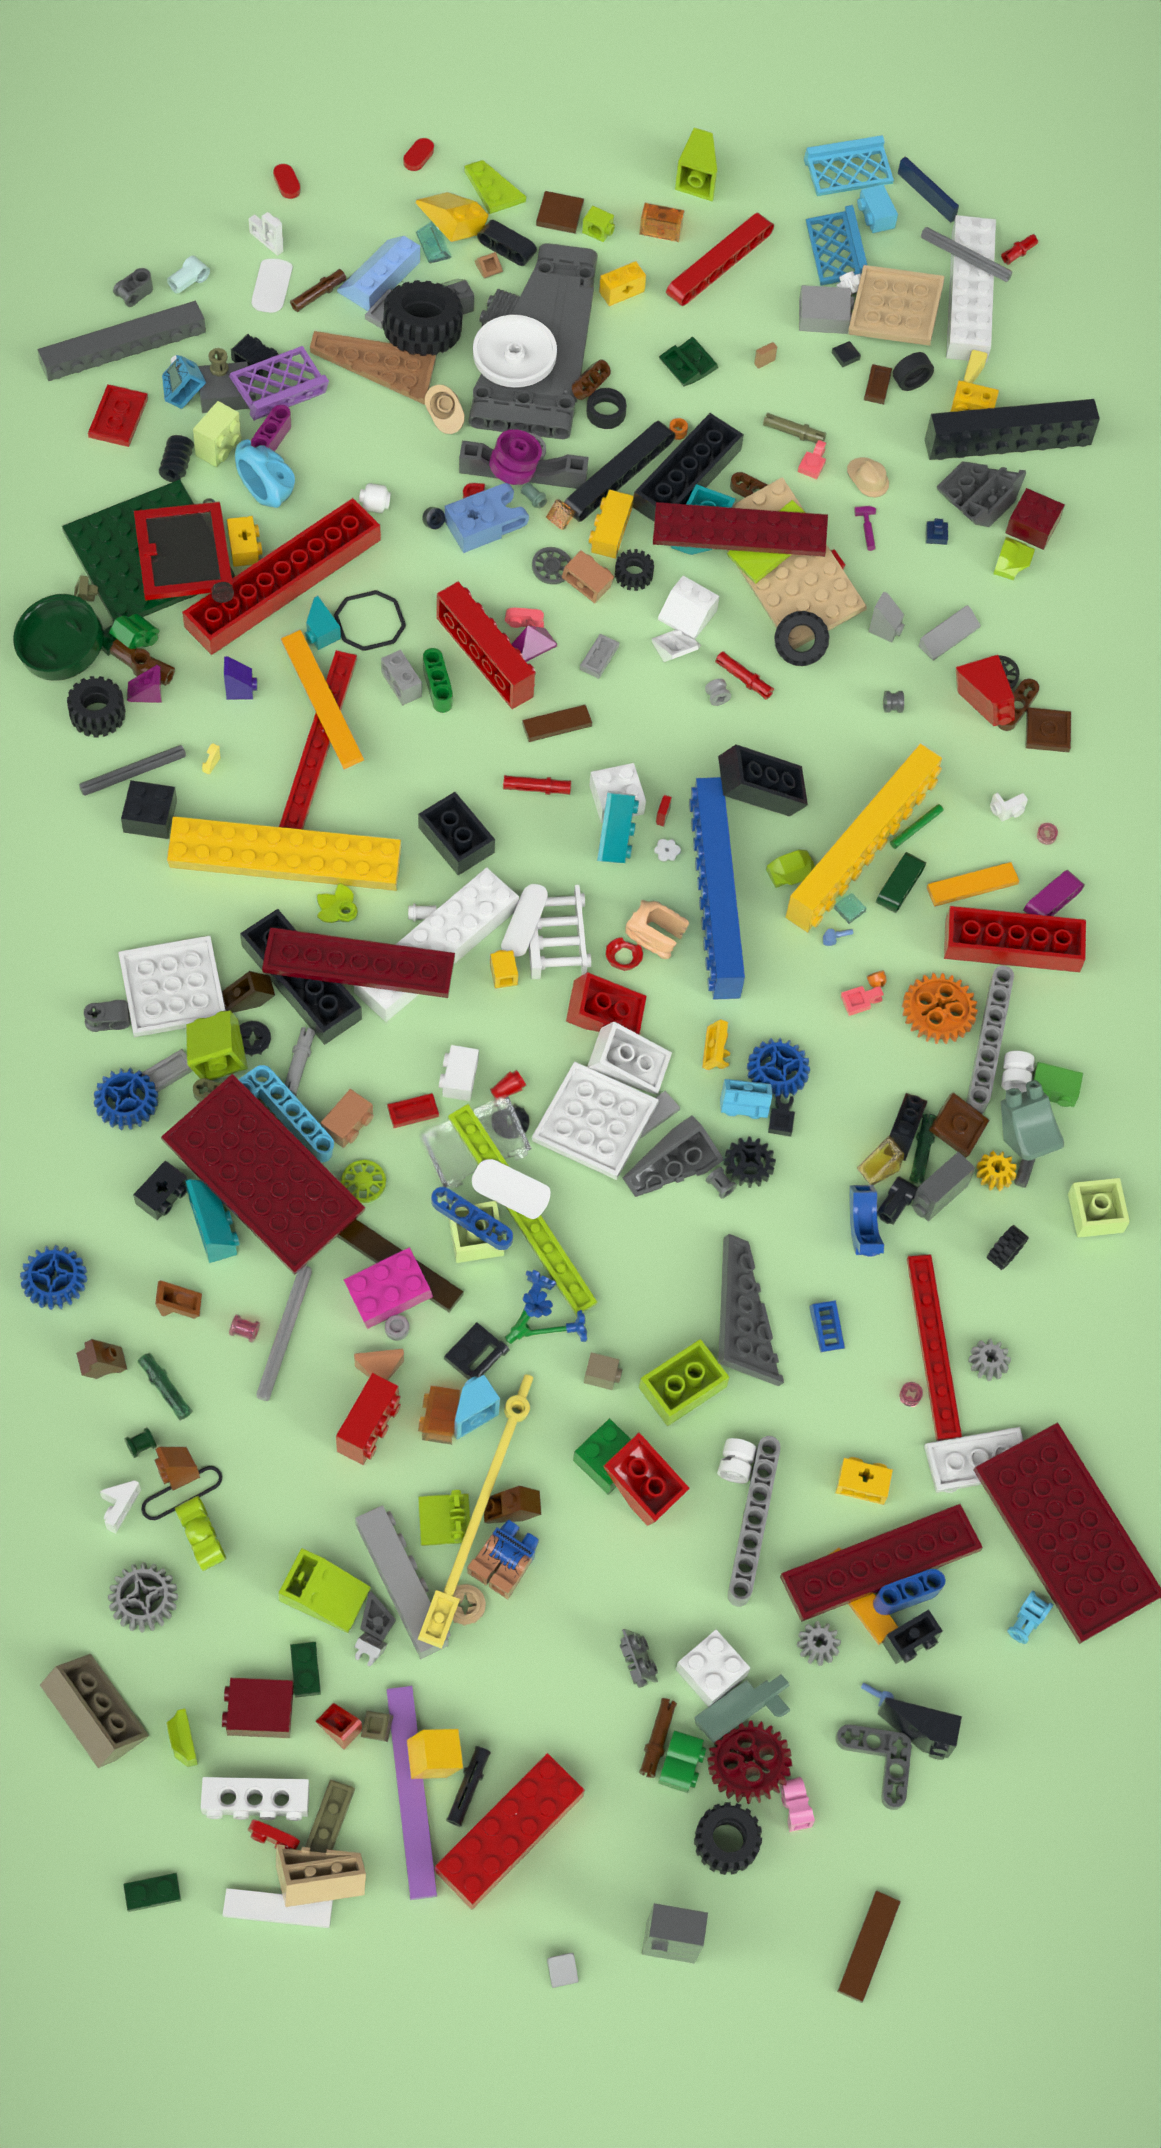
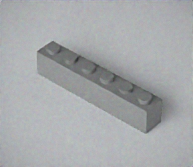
M382 1505L356 1517V1527L420 1659L441 1650L439 1647L418 1640L432 1600L429 1601L426 1592L429 1590L423 1577L419 1579L415 1572L418 1567L413 1556H407L404 1550L407 1545L401 1533L397 1534L393 1527L396 1525L391 1511L386 1512ZM449 1631L447 1633L442 1649L448 1647V1637L451 1636Z

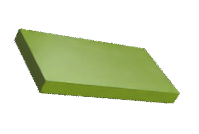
M793 500L779 510L806 513ZM730 550L727 553L728 557L755 584L792 555Z

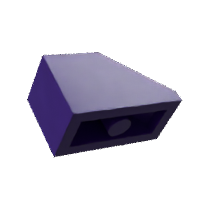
M224 656L226 700H252L253 691H257V677H253L252 668L229 656Z

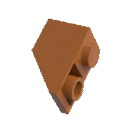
M158 1447L155 1449L158 1458L154 1461L159 1470V1475L164 1485L169 1483L173 1491L200 1478L197 1466L187 1447Z

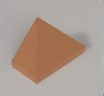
M395 1349L354 1354L355 1367L368 1377L374 1373L389 1380L404 1362V1350Z

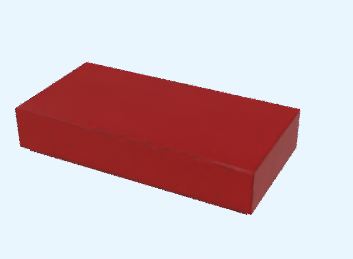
M433 1093L387 1104L393 1129L439 1117Z

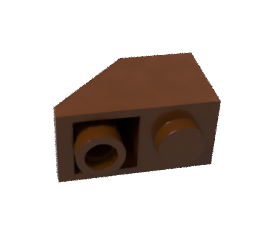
M516 1486L491 1495L484 1511V1523H504L508 1520L519 1522L542 1515L540 1491Z

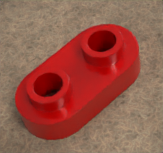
M253 1819L248 1828V1831L252 1833L250 1838L263 1844L265 1841L275 1844V1849L277 1844L285 1845V1849L297 1850L300 1840L258 1820Z

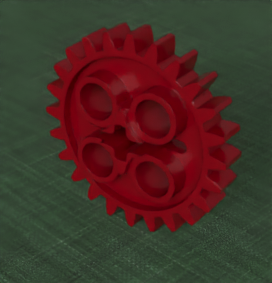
M750 1720L748 1727H744L743 1723L739 1724V1729H732L729 1734L722 1736V1740L718 1739L714 1742L716 1748H709L711 1757L707 1758L708 1765H710L708 1770L709 1774L713 1775V1784H718L720 1793L726 1790L728 1799L735 1794L737 1803L741 1801L742 1797H746L747 1804H750L752 1797H755L758 1803H761L762 1795L771 1799V1790L780 1793L778 1784L786 1786L787 1783L784 1776H791L788 1767L793 1766L792 1759L789 1758L792 1756L791 1750L787 1748V1740H781L780 1731L773 1734L772 1725L765 1730L762 1721L757 1727H754L753 1721ZM743 1743L752 1744L750 1747L747 1748L740 1747ZM766 1755H772V1756H774V1757H773L772 1759H770V1760H763V1759H762V1758H763L764 1756H766ZM731 1763L738 1764L733 1769L726 1768ZM752 1776L760 1777L757 1781L748 1780Z

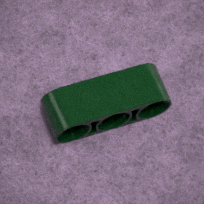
M905 852L880 891L876 903L897 913L922 874L927 862Z

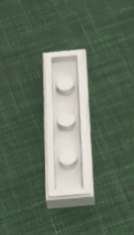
M226 1888L223 1917L330 1928L333 1900L285 1907L282 1894Z

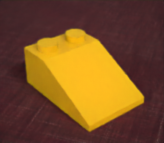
M449 192L416 200L419 208L450 242L476 236L485 226L488 218V213L476 201Z

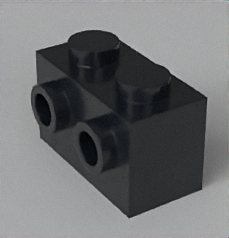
M928 1609L888 1633L882 1643L895 1664L902 1660L904 1663H908L917 1656V1651L925 1648L927 1651L939 1643L937 1639L943 1630Z

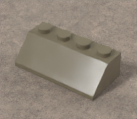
M91 1654L56 1666L40 1684L47 1697L98 1768L115 1762L149 1736Z

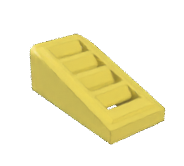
M977 350L971 351L964 382L974 383L985 367L987 353Z

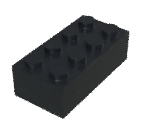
M737 744L718 756L723 796L789 817L808 805L802 766Z

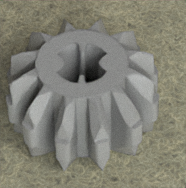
M988 1339L987 1344L981 1340L978 1342L977 1347H972L970 1351L972 1355L968 1361L973 1364L971 1371H979L978 1379L986 1375L987 1381H991L993 1376L998 1380L1001 1378L1002 1373H1007L1009 1369L1007 1365L1010 1364L1011 1358L1006 1356L1009 1352L1008 1349L1000 1348L1002 1345L1001 1341L993 1345L992 1339ZM987 1358H991L992 1362H988Z
M819 1621L815 1622L814 1628L807 1624L805 1626L806 1632L800 1631L798 1635L801 1641L797 1642V1647L803 1649L800 1656H810L808 1659L809 1664H812L814 1659H817L818 1666H822L824 1660L831 1663L833 1660L832 1656H837L839 1653L836 1647L840 1646L841 1640L835 1639L838 1633L837 1630L828 1631L829 1623H826L824 1628H821ZM817 1640L823 1642L820 1648L815 1646Z

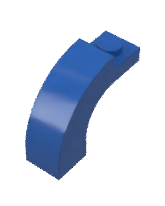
M850 1185V1224L856 1255L873 1257L884 1253V1243L878 1230L877 1191L874 1185Z

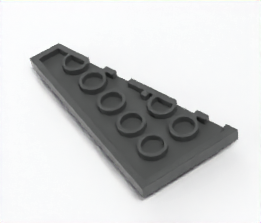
M728 1234L723 1239L718 1364L780 1386L784 1383L783 1376L778 1373L776 1364L779 1363L777 1354L773 1353L771 1345L773 1336L765 1304L760 1301L759 1292H761L760 1284L755 1281L753 1273L755 1264L749 1241Z

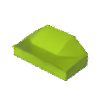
M1006 537L994 570V575L1014 580L1018 572L1030 567L1035 549L1027 546L1025 543Z
M796 850L776 858L767 865L766 871L775 888L785 884L794 885L802 882L814 869L815 865L807 850Z
M186 1709L177 1710L174 1717L166 1722L174 1757L186 1767L198 1765Z

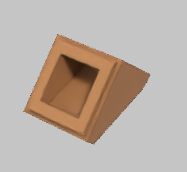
M496 252L477 258L474 261L483 278L503 272Z

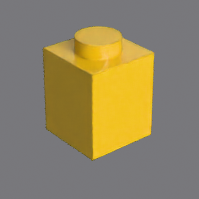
M499 950L490 954V968L495 989L518 985V971L513 950Z

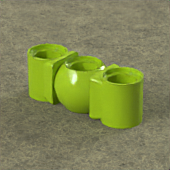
M196 1496L176 1506L175 1511L182 1526L185 1528L186 1537L192 1546L194 1556L202 1571L227 1559L225 1552L216 1538V1532L200 1497Z

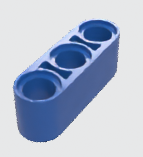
M929 1569L885 1585L873 1600L874 1609L881 1615H890L931 1600L944 1587L946 1582L945 1576L937 1569ZM927 1581L933 1582L935 1584V1588L931 1587L927 1583ZM905 1588L910 1589L914 1595H909ZM883 1596L888 1597L892 1604L885 1602Z

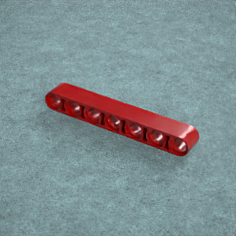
M755 213L675 278L667 287L666 294L681 306H685L767 239L774 229V224L760 213Z

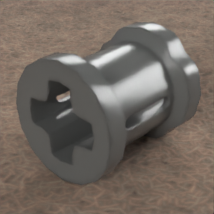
M722 1167L714 1170L706 1178V1182L712 1184L719 1192L721 1199L730 1195L737 1186L735 1182H731L724 1174Z

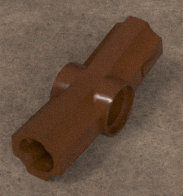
M118 639L113 642L110 654L130 667L135 676H139L158 665L161 672V684L165 686L170 684L175 673L174 667L151 657L147 650L129 649Z

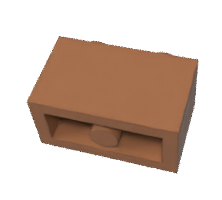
M581 550L565 566L562 578L593 603H596L608 591L614 579V576L607 568L600 566L592 556L585 554Z
M349 1089L321 1121V1126L335 1143L344 1148L348 1143L351 1144L355 1141L359 1134L358 1131L363 1125L367 1126L372 1121L374 1116L373 1104L352 1089Z

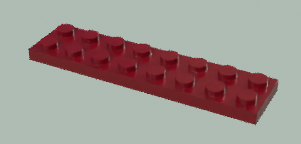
M656 502L653 545L825 557L828 514Z
M270 928L262 972L448 998L455 953Z
M958 1504L783 1572L780 1578L801 1622L879 1592L882 1587L929 1569H937L980 1552L983 1547L961 1504Z

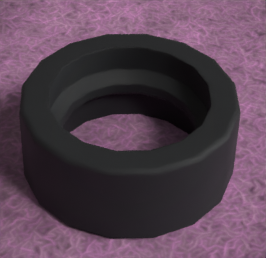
M912 353L900 360L895 366L893 377L902 390L911 391L921 387L932 377L934 366L925 353Z
M611 388L595 390L587 401V418L591 424L598 428L613 429L619 426L626 416L627 404L625 397L619 391ZM601 402H609L616 405L619 410L614 414L604 415L597 412L594 407Z

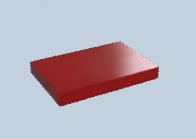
M107 384L88 431V438L129 447L148 401V393Z

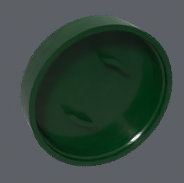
M55 594L38 600L25 610L16 624L13 643L17 656L32 674L45 680L58 681L80 674L95 661L103 645L104 631L99 617L85 600L70 594Z

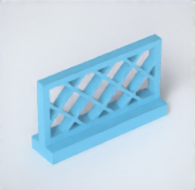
M883 135L808 147L805 152L804 162L805 166L809 168L816 195L822 196L883 184H893L894 179L885 153ZM880 154V163L870 159L871 155ZM858 157L863 160L861 166H858L851 162L852 158ZM839 160L845 165L840 170L832 165V163ZM866 162L875 167L873 173L863 169ZM814 164H821L826 168L821 173L814 168ZM847 166L857 171L853 177L844 172ZM828 169L838 174L834 180L825 175ZM880 170L886 174L887 178L880 179L875 174ZM861 173L869 179L866 182H861L856 177ZM842 176L850 182L848 185H842L837 180ZM823 179L831 185L829 188L821 189L819 182Z

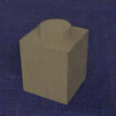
M591 1352L584 1383L613 1390L614 1382H620L623 1370L618 1368L620 1359Z

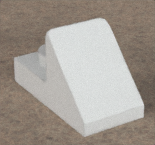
M134 1480L100 1491L102 1499L114 1504V1507L110 1506L104 1515L107 1530L115 1534L117 1533L141 1491L139 1482Z

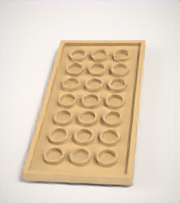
M782 477L735 503L732 508L779 511L791 500L802 508V506ZM827 544L825 557L792 554L756 584L739 568L776 628L788 614L796 611H807L821 617L829 631L867 610L866 604ZM803 625L793 628L789 634V643L794 650L815 639L813 631Z

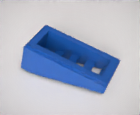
M836 1300L810 1305L811 1318L820 1353L844 1349ZM829 1310L830 1315L820 1316L819 1312ZM831 1320L832 1324L821 1325V1321ZM834 1329V1333L823 1335V1330ZM832 1338L837 1340V1343L825 1344L824 1341Z

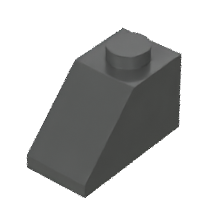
M454 279L442 283L443 287L450 288L460 298L463 305V314L474 311V293L465 279Z

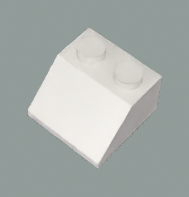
M682 576L671 590L658 616V620L675 630H681L682 634L696 639L717 612L719 596L689 578Z

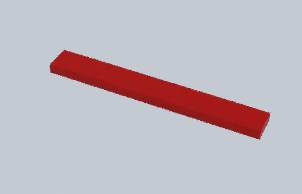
M931 1254L908 1256L907 1266L936 1442L960 1438L962 1434Z

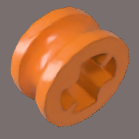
M675 418L670 422L669 429L676 434L674 439L681 440L687 436L688 423L684 419Z

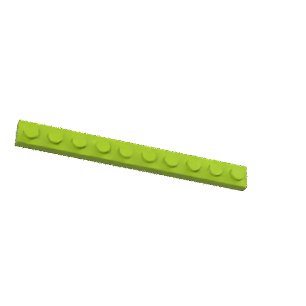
M469 1104L448 1115L450 1123L478 1165L485 1160L493 1159L509 1167ZM506 1207L550 1277L556 1282V1286L576 1317L577 1311L582 1310L584 1313L597 1305V1300L542 1216L530 1219Z

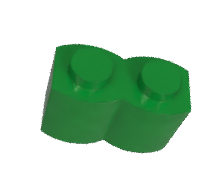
M134 614L130 617L121 616L115 619L109 633L129 649H136L141 646L148 647L154 645L158 640L160 630L141 615Z
M674 1730L658 1784L688 1793L690 1787L695 1788L699 1773L695 1772L697 1762L703 1763L707 1749L702 1747L704 1740Z

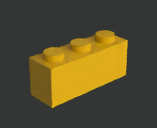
M609 490L607 497L602 498L600 505L602 512L597 514L594 523L596 530H592L589 537V543L592 544L591 553L616 559L631 515L633 495Z

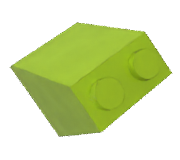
M694 127L678 160L675 190L713 202L717 178L713 133Z
M230 1010L220 1011L214 1016L198 1018L194 1022L186 1024L187 1064L200 1079L214 1080L248 1069L239 1022Z

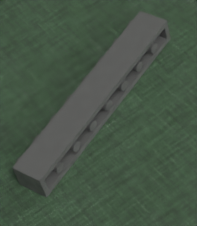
M195 300L37 349L39 361L48 381L60 379L67 375L99 367L112 361H118L125 357L206 333L205 319Z

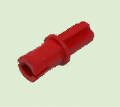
M1032 234L1021 242H1015L1012 248L1001 254L1003 262L1009 265L1020 256H1025L1029 249L1038 244L1036 235Z

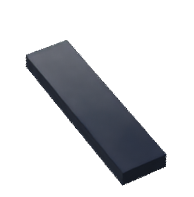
M906 156L902 158L899 164L898 175L950 223L955 221L959 205Z

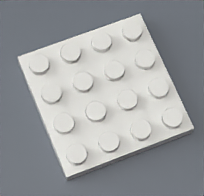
M210 936L118 952L134 1037L186 1028V1024L192 1023L198 1018H208L214 1016L217 1012L225 1011Z
M574 1061L535 1130L532 1141L617 1180L653 1115L659 1100Z

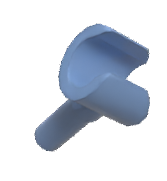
M828 929L825 935H823V944L825 946L835 945L837 942L836 938L852 935L853 929L836 932L834 929Z
M863 1683L861 1686L863 1690L880 1698L879 1707L885 1697L894 1699L893 1694L890 1692H881L866 1683Z

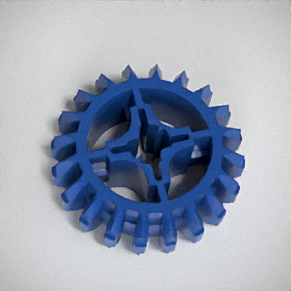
M780 1037L777 1043L772 1038L768 1041V1044L762 1041L760 1048L755 1047L753 1054L749 1055V1063H747L748 1079H753L752 1082L771 1084L772 1094H775V1098L782 1094L786 1099L789 1093L795 1096L797 1091L802 1090L804 1083L808 1081V1074L810 1073V1067L808 1066L809 1058H804L805 1050L798 1051V1044L792 1047L790 1040L782 1043ZM771 1057L770 1062L766 1063L765 1066H760L764 1059ZM792 1071H797L793 1078L786 1081L788 1074H791Z
M131 1067L127 1073H124V1070L120 1068L119 1074L111 1071L110 1078L103 1076V1083H97L98 1091H94V1107L97 1108V1115L102 1116V1121L104 1123L109 1122L112 1128L118 1124L121 1131L125 1125H128V1128L132 1130L133 1124H137L139 1127L142 1126L141 1120L149 1122V1115H154V1107L158 1106V1100L156 1099L158 1091L155 1090V1083L150 1082V1077L148 1075L143 1076L140 1070L134 1074ZM137 1088L145 1094L144 1101L136 1095ZM108 1097L112 1098L113 1102H115V1110L107 1104Z
M55 1245L53 1250L45 1246V1252L43 1253L36 1249V1257L28 1256L29 1263H23L24 1272L20 1273V1277L23 1280L21 1287L25 1289V1296L31 1297L30 1300L33 1304L39 1301L40 1308L48 1304L50 1310H53L55 1304H58L60 1309L63 1308L64 1302L72 1305L71 1298L79 1299L80 1294L78 1291H84L85 1286L83 1283L87 1282V1276L84 1275L87 1270L85 1266H82V1258H77L75 1251L69 1253V1249L66 1246L61 1251L58 1245ZM59 1263L69 1266L73 1272L61 1269ZM55 1270H56V1273H57V1276H58V1277H56V1279H53V1284H52L50 1278H52V1276L55 1275ZM34 1282H40V1285H46L48 1287V1292L39 1289L34 1284ZM67 1286L64 1289L58 1291L61 1287Z

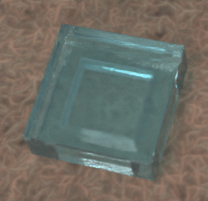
M850 893L834 906V909L848 924L864 914L867 909L853 893Z

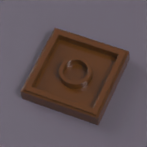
M545 191L536 226L576 234L584 205V198Z
M1028 707L1026 711V748L1069 753L1071 749V711Z
M953 1092L948 1096L929 1131L966 1158L972 1152L990 1120Z

